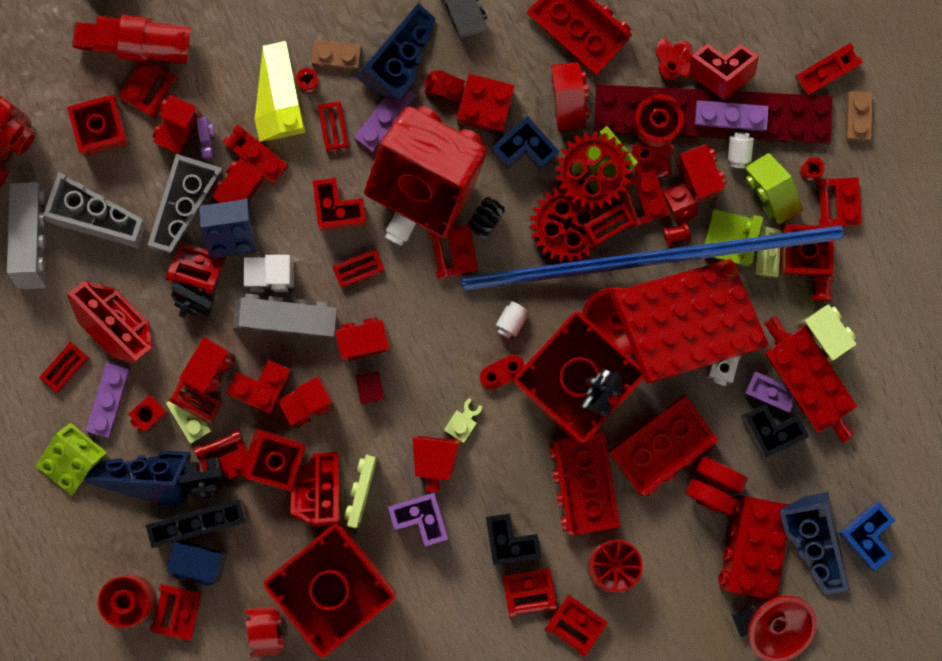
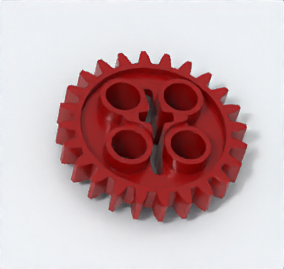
M594 131L592 138H590L588 132H584L583 140L576 135L575 144L567 141L569 150L561 149V152L565 155L564 158L556 159L562 163V166L555 168V170L560 171L562 174L556 177V180H563L564 182L560 185L559 189L567 188L568 191L564 196L569 197L573 195V204L581 200L582 208L586 206L587 202H589L590 209H594L596 203H598L601 209L604 208V201H607L609 205H613L612 197L620 200L619 191H628L623 186L624 183H632L630 179L626 178L627 174L633 173L632 170L627 169V166L632 164L633 161L625 160L629 151H620L624 146L623 143L617 146L614 145L616 137H612L608 141V133H604L599 138L598 131ZM595 146L601 151V155L597 160H593L589 156L590 149ZM607 155H610V159L597 169L598 175H590L581 186L578 185V182L591 172V165H599ZM575 163H580L583 167V173L578 177L572 173V166ZM609 164H613L617 168V173L613 178H609L605 174V169ZM593 180L599 184V190L596 194H591L588 191V184Z
M554 188L553 196L546 192V201L542 199L537 201L541 207L532 208L537 216H530L529 220L535 222V224L529 226V230L536 231V233L531 235V239L539 240L535 247H544L542 255L549 251L551 253L550 260L554 259L556 255L559 256V263H562L564 257H567L570 263L574 256H576L578 261H581L582 253L590 257L589 248L595 251L598 248L597 246L593 247L592 241L587 235H583L571 227L568 230L563 229V223L549 219L548 215H553L562 222L571 220L573 227L584 230L577 221L579 214L584 213L588 215L591 221L604 213V210H596L599 206L598 203H596L594 209H590L589 202L582 208L581 200L573 204V195L569 197L564 196L567 188L563 189L562 193H559ZM560 203L567 205L568 212L564 215L558 214L555 210L556 205ZM603 219L591 226V230L593 231L600 227V225L605 224L606 220ZM555 225L558 228L557 235H547L545 232L546 226ZM603 230L598 234H604L606 230ZM569 235H576L580 243L577 246H570L566 239Z

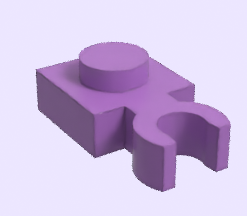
M207 117L197 118L202 158L204 161L214 160L212 137H215L214 124L210 123Z

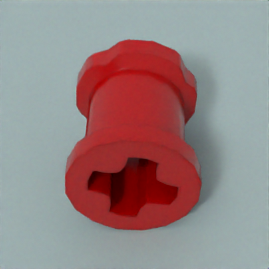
M302 68L298 71L296 81L299 88L305 93L316 91L319 86L316 72L311 68ZM306 76H309L311 79L309 85H306L304 82Z
M818 157L808 158L800 167L801 177L806 181H815L825 170L824 162ZM812 165H814L816 169L815 172L811 174L808 170Z
M686 222L682 223L681 226L671 229L662 228L668 249L672 248L674 244L682 242L691 243V235Z
M813 276L812 280L815 281L814 296H812L811 300L821 302L833 301L831 286L834 277Z

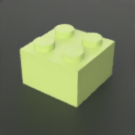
M828 304L797 325L799 328L806 326L827 360L831 362L857 344L854 341L856 337L849 327L845 328L840 321L842 317L835 307L831 308Z

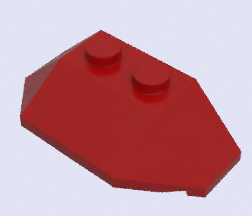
M83 281L67 294L78 324L111 357L135 363L152 349L149 321L117 289Z
M338 452L314 453L310 461L297 472L291 490V517L313 526L341 524V478Z

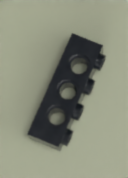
M238 499L146 524L145 526L151 548H156L248 523L249 521L243 499Z

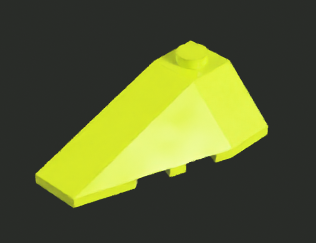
M286 41L266 45L262 49L255 111V124L260 143L306 133Z

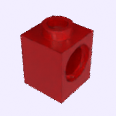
M148 395L128 413L132 418L129 422L138 432L141 430L149 432L169 414L153 395ZM149 408L152 411V418L150 421L144 422L141 414L143 410Z

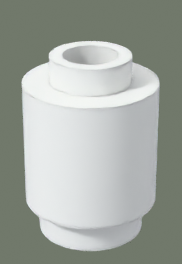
M735 132V136H730L728 160L731 167L745 168L749 165V162H752L754 138L749 137V133Z
M395 212L386 229L387 234L385 238L402 246L404 241L407 242L416 223Z
M511 301L509 306L506 305L495 325L499 328L497 332L510 339L511 335L516 337L527 318L526 313L528 310Z

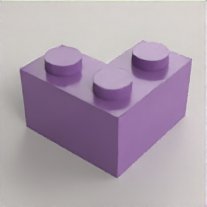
M435 493L388 507L394 530L418 523L425 546L449 539Z

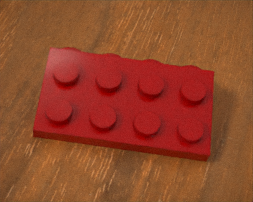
M537 0L526 12L528 17L594 76H597L632 36L631 28L622 20L619 22L612 16L614 13L609 7L604 4L601 6L595 0Z
M684 394L607 452L640 496H650L657 491V486L662 482H668L676 477L677 471L682 467H689L697 460L696 457L701 453L711 451L719 439L713 434L689 398Z
M605 432L593 434L584 443L576 442L572 438L553 440V445L549 446L551 460L556 461L557 469L553 470L554 483L560 485L561 493L556 495L558 507H563L565 517L560 518L562 531H567L568 536L620 528Z
M736 495L735 499L738 502L726 530L728 538L726 547L722 552L723 566L718 575L719 588L728 592L774 599L778 594L787 542L780 509L789 504Z

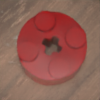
M664 94L652 95L641 102L637 108L633 120L635 134L647 145L655 147L668 145L680 132L684 115L674 98ZM657 116L661 117L660 125L655 124Z
M274 606L245 609V615L250 614L251 617L246 619L249 649L254 648V652H250V658L277 655L279 650H284L282 633L277 634L276 627L281 625L280 610H274Z

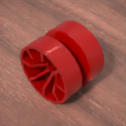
M702 457L696 472L706 478L707 483L691 479L685 494L695 499L696 504L715 513L720 511L731 516L738 501L727 494V492L731 490L742 493L749 478L723 464Z
M611 540L599 545L592 551L587 562V572L592 583L600 590L610 593L624 591L633 587L640 579L643 570L640 553L632 544L623 540Z
M128 574L109 580L100 590L98 609L102 618L110 625L118 628H128L145 621L151 615L156 602L155 592L152 585L141 576Z

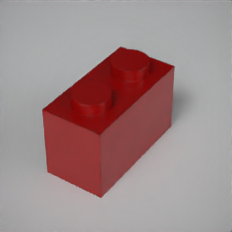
M240 158L238 162L234 161L228 167L226 178L223 181L219 180L214 186L212 197L219 203L247 199L249 202L266 178Z

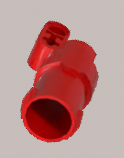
M125 14L121 15V19L97 16L96 24L76 22L74 24L72 47L85 51L117 54V59L147 63V59L187 64L191 27L152 22V18Z

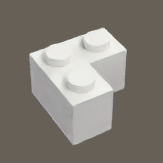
M265 255V258H244V287L250 289L252 293H263L264 289H271L276 293H287L288 289H294V259L290 255Z

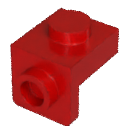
M442 70L431 71L425 79L424 93L436 95L452 103H458L465 81Z
M685 182L663 191L677 225L688 222L698 216L696 202Z

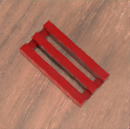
M341 101L317 105L326 152L349 148ZM333 107H337L343 143H339ZM327 108L334 140L333 145L329 143L323 109Z
M622 202L582 225V227L587 232L586 235L591 239L594 247L636 222L625 203ZM622 209V214L593 231L591 230V226ZM626 217L628 219L627 222L597 239L595 237L596 234Z
M376 249L332 266L341 289L385 272ZM374 256L375 258L373 261L341 274L339 272L340 269ZM378 265L379 267L345 282L342 280L372 266Z
M69 342L39 378L52 390L59 393L90 357L83 353L74 343ZM71 350H73L74 353L72 354V356L58 370V372L52 377V379L49 380L47 377L67 356V354ZM80 356L81 358L78 360V362L58 383V385H54L56 381L62 376V374L69 368V366L76 360V358Z
M181 379L168 400L209 425L213 422L222 404L220 401L197 390ZM183 389L195 397L192 398L191 396L187 395L186 393L180 390ZM200 400L204 401L205 403L211 405V406L214 407V408L211 409L210 407H208V406H206L205 404L201 403Z

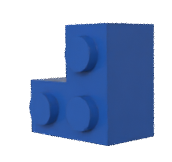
M873 502L838 532L869 570L876 571L893 556L877 537L895 522L894 518L880 502Z

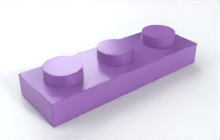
M407 90L399 101L385 97L354 136V139L374 153L405 107L411 105L416 95Z
M698 100L696 102L694 126L755 131L767 130L768 106Z
M110 363L105 364L86 432L107 438L111 437L131 369Z

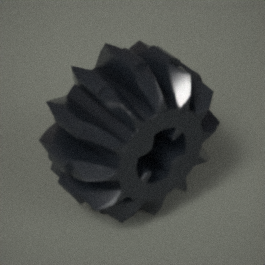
M489 196L484 198L470 218L468 228L477 236L487 238L504 214L505 207L495 198L493 199Z

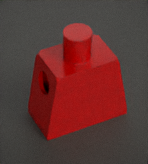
M419 435L413 437L415 476L426 478L425 491L437 493L440 491V481L452 478L462 440Z

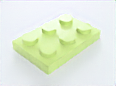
M366 455L365 459H360L357 469V473H361L359 483L354 482L351 491V496L354 497L353 505L347 507L344 520H348L347 526L359 528L377 457Z

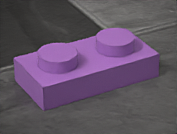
M756 371L753 373L744 393L787 413H790L795 402L783 383Z

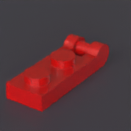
M852 43L845 45L795 76L807 96L864 63L861 57L856 56ZM846 56L849 63L845 65L841 57Z
M236 124L233 128V133L229 137L226 136L222 143L274 184L287 169L288 165L240 125ZM242 137L246 142L240 148L236 143Z

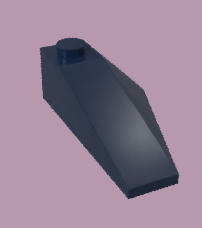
M417 3L355 74V77L372 92L399 101L414 82L417 67L421 62L425 44L428 42L436 18L421 4Z
M162 451L159 452V456L146 458L144 454L138 455L136 460L124 461L120 458L102 461L90 469L84 480L87 484L154 504L181 506L188 488L185 483H179V476L184 475V464L190 462L191 454L190 452Z
M829 492L804 496L780 509L786 536L796 547L797 553L809 567L811 574L824 594L849 591Z

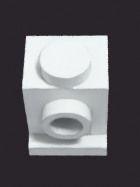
M740 356L710 365L707 377L713 379L712 383L720 386L733 383ZM724 363L728 365L727 372H722L720 370L721 364Z

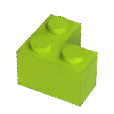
M770 153L745 167L748 175L745 180L751 190L756 189L759 198L765 203L763 210L769 219L773 218L780 225L804 211L792 176Z

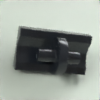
M175 282L171 288L173 290L171 297L177 299L174 306L181 309L179 317L185 318L187 314L195 317L198 312L209 317L212 312L215 292L208 294L203 289L201 294L197 295L192 292L195 288L194 286Z
M602 369L595 379L587 377L584 382L589 388L580 406L585 410L608 416L612 409V405L608 402L609 398L621 395L624 390V386L620 382L622 376L617 372L612 373Z
M218 458L207 459V471L200 472V464L198 462L185 463L184 475L179 476V483H185L187 488L192 487L193 494L200 493L202 499H209L211 491L217 490L216 483L229 481L228 473L223 471L222 462Z

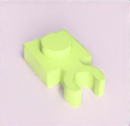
M470 398L464 403L465 411L463 414L456 410L444 431L456 439L462 440L461 442L463 443L477 424L471 420L472 417L478 415L482 410V406L479 405L476 411H471L468 407L472 401Z

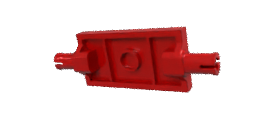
M776 315L769 318L770 320L765 321L763 324L767 327L775 341L773 347L764 352L765 356L814 431L820 433L828 426H831L841 443L848 441V437L851 439L854 434L843 418L844 415L858 407L806 326L790 334V332H786Z

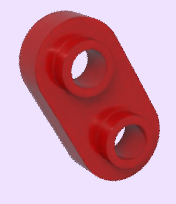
M509 355L485 367L480 373L482 386L486 389L494 390L513 381L516 374L525 366L523 359L517 355ZM511 362H515L518 368L515 371H511L508 365ZM494 373L496 380L493 382L488 381L487 375Z

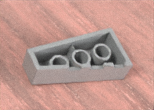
M176 154L148 242L149 248L172 255L199 211V206H202L221 175L222 168Z
M58 171L43 215L48 223L140 248L146 229L143 219L117 204H113L103 196L92 192L82 184L69 179Z
M38 182L12 183L9 187L7 274L17 289L46 288V219L43 215L44 205L47 204V195Z

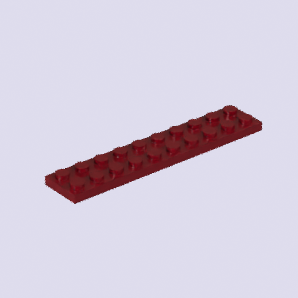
M596 84L594 131H598V133L608 126L613 134L636 135L633 120L640 103L652 95L664 94L676 100L684 115L683 125L677 137L730 139V136H735V132L749 133V137L754 138V141L831 143L833 96L735 91L727 99L723 100L712 91L703 89ZM698 100L768 106L767 130L755 131L694 126L696 102ZM656 117L655 124H661V117Z

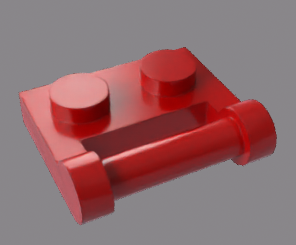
M147 60V63L139 62L118 97L155 119L158 114V107L171 86L176 84L179 78ZM161 76L164 78L163 83L149 106L145 105L144 102Z
M655 169L629 178L632 183H624L623 185L628 191H619L623 202L636 222L629 226V228L670 215ZM633 184L645 214L642 217H638L628 186Z
M859 177L817 179L816 187L819 188L821 214L819 226L843 227L862 225ZM828 187H834L836 219L830 218Z
M468 224L452 227L446 236L448 237L454 266L451 269L446 267L441 242L443 237L430 231L428 232L435 255L437 279L479 271L472 234Z
M181 242L167 272L166 280L170 282L178 281L204 289L205 293L213 294L226 262V256L210 259L207 250ZM182 268L207 276L209 279L206 281L178 272V270Z
M239 429L232 431L231 435L202 447L200 445L194 448L203 471H207V455L236 443L238 450L218 459L222 462L223 471L228 473L229 480L241 475L248 449Z
M550 568L502 575L509 618H515L518 614L543 610L557 611ZM547 593L548 600L514 605L513 598Z
M160 583L159 591H161L154 624H151L149 631L191 641L203 593ZM170 594H174L176 599L170 625L165 627L163 623Z
M568 594L544 630L549 634L552 632L578 651L577 654L584 658L609 622ZM560 619L588 637L585 643L557 625Z

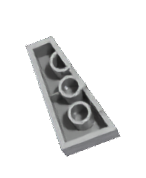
M245 294V298L241 297L235 301L233 329L241 330V327H248L253 331L261 332L274 330L273 332L293 334L294 332L297 335L334 337L337 308L330 307L331 303L316 302V306L307 305V300L293 299L292 303L283 302L282 297L269 296V300L259 299L260 295Z

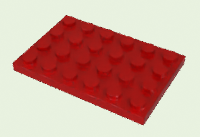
M731 259L620 289L610 294L646 384L769 346L737 267Z

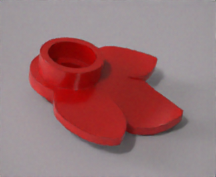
M662 38L656 48V56L660 61L658 70L663 79L674 80L679 76L690 77V59L693 52L690 42L680 41L673 46L666 38ZM668 65L672 66L674 70H670Z
M642 141L637 142L631 150V155L638 162L634 167L635 175L637 176L655 169L658 177L670 176L671 164L666 157L675 150L674 146L670 143L655 147L647 145ZM642 149L647 150V155L645 157L640 156V152Z

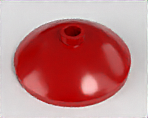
M604 288L587 300L582 314L626 355L631 356L634 354L622 322L618 319V313L610 295L614 291L623 288Z
M785 595L771 599L762 605L751 619L748 628L750 647L758 657L765 661L791 660L800 655L812 642L817 628L816 614L813 608L800 597Z

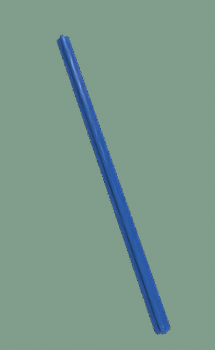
M842 226L467 276L461 278V286L463 290H472L841 240L844 234Z

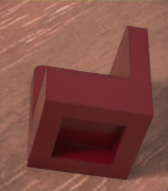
M378 371L355 376L361 405L385 401Z

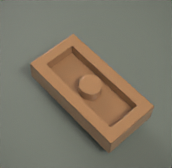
M314 40L311 63L318 66L359 70L361 45Z
M849 91L847 93L846 140L870 141L872 130V92Z

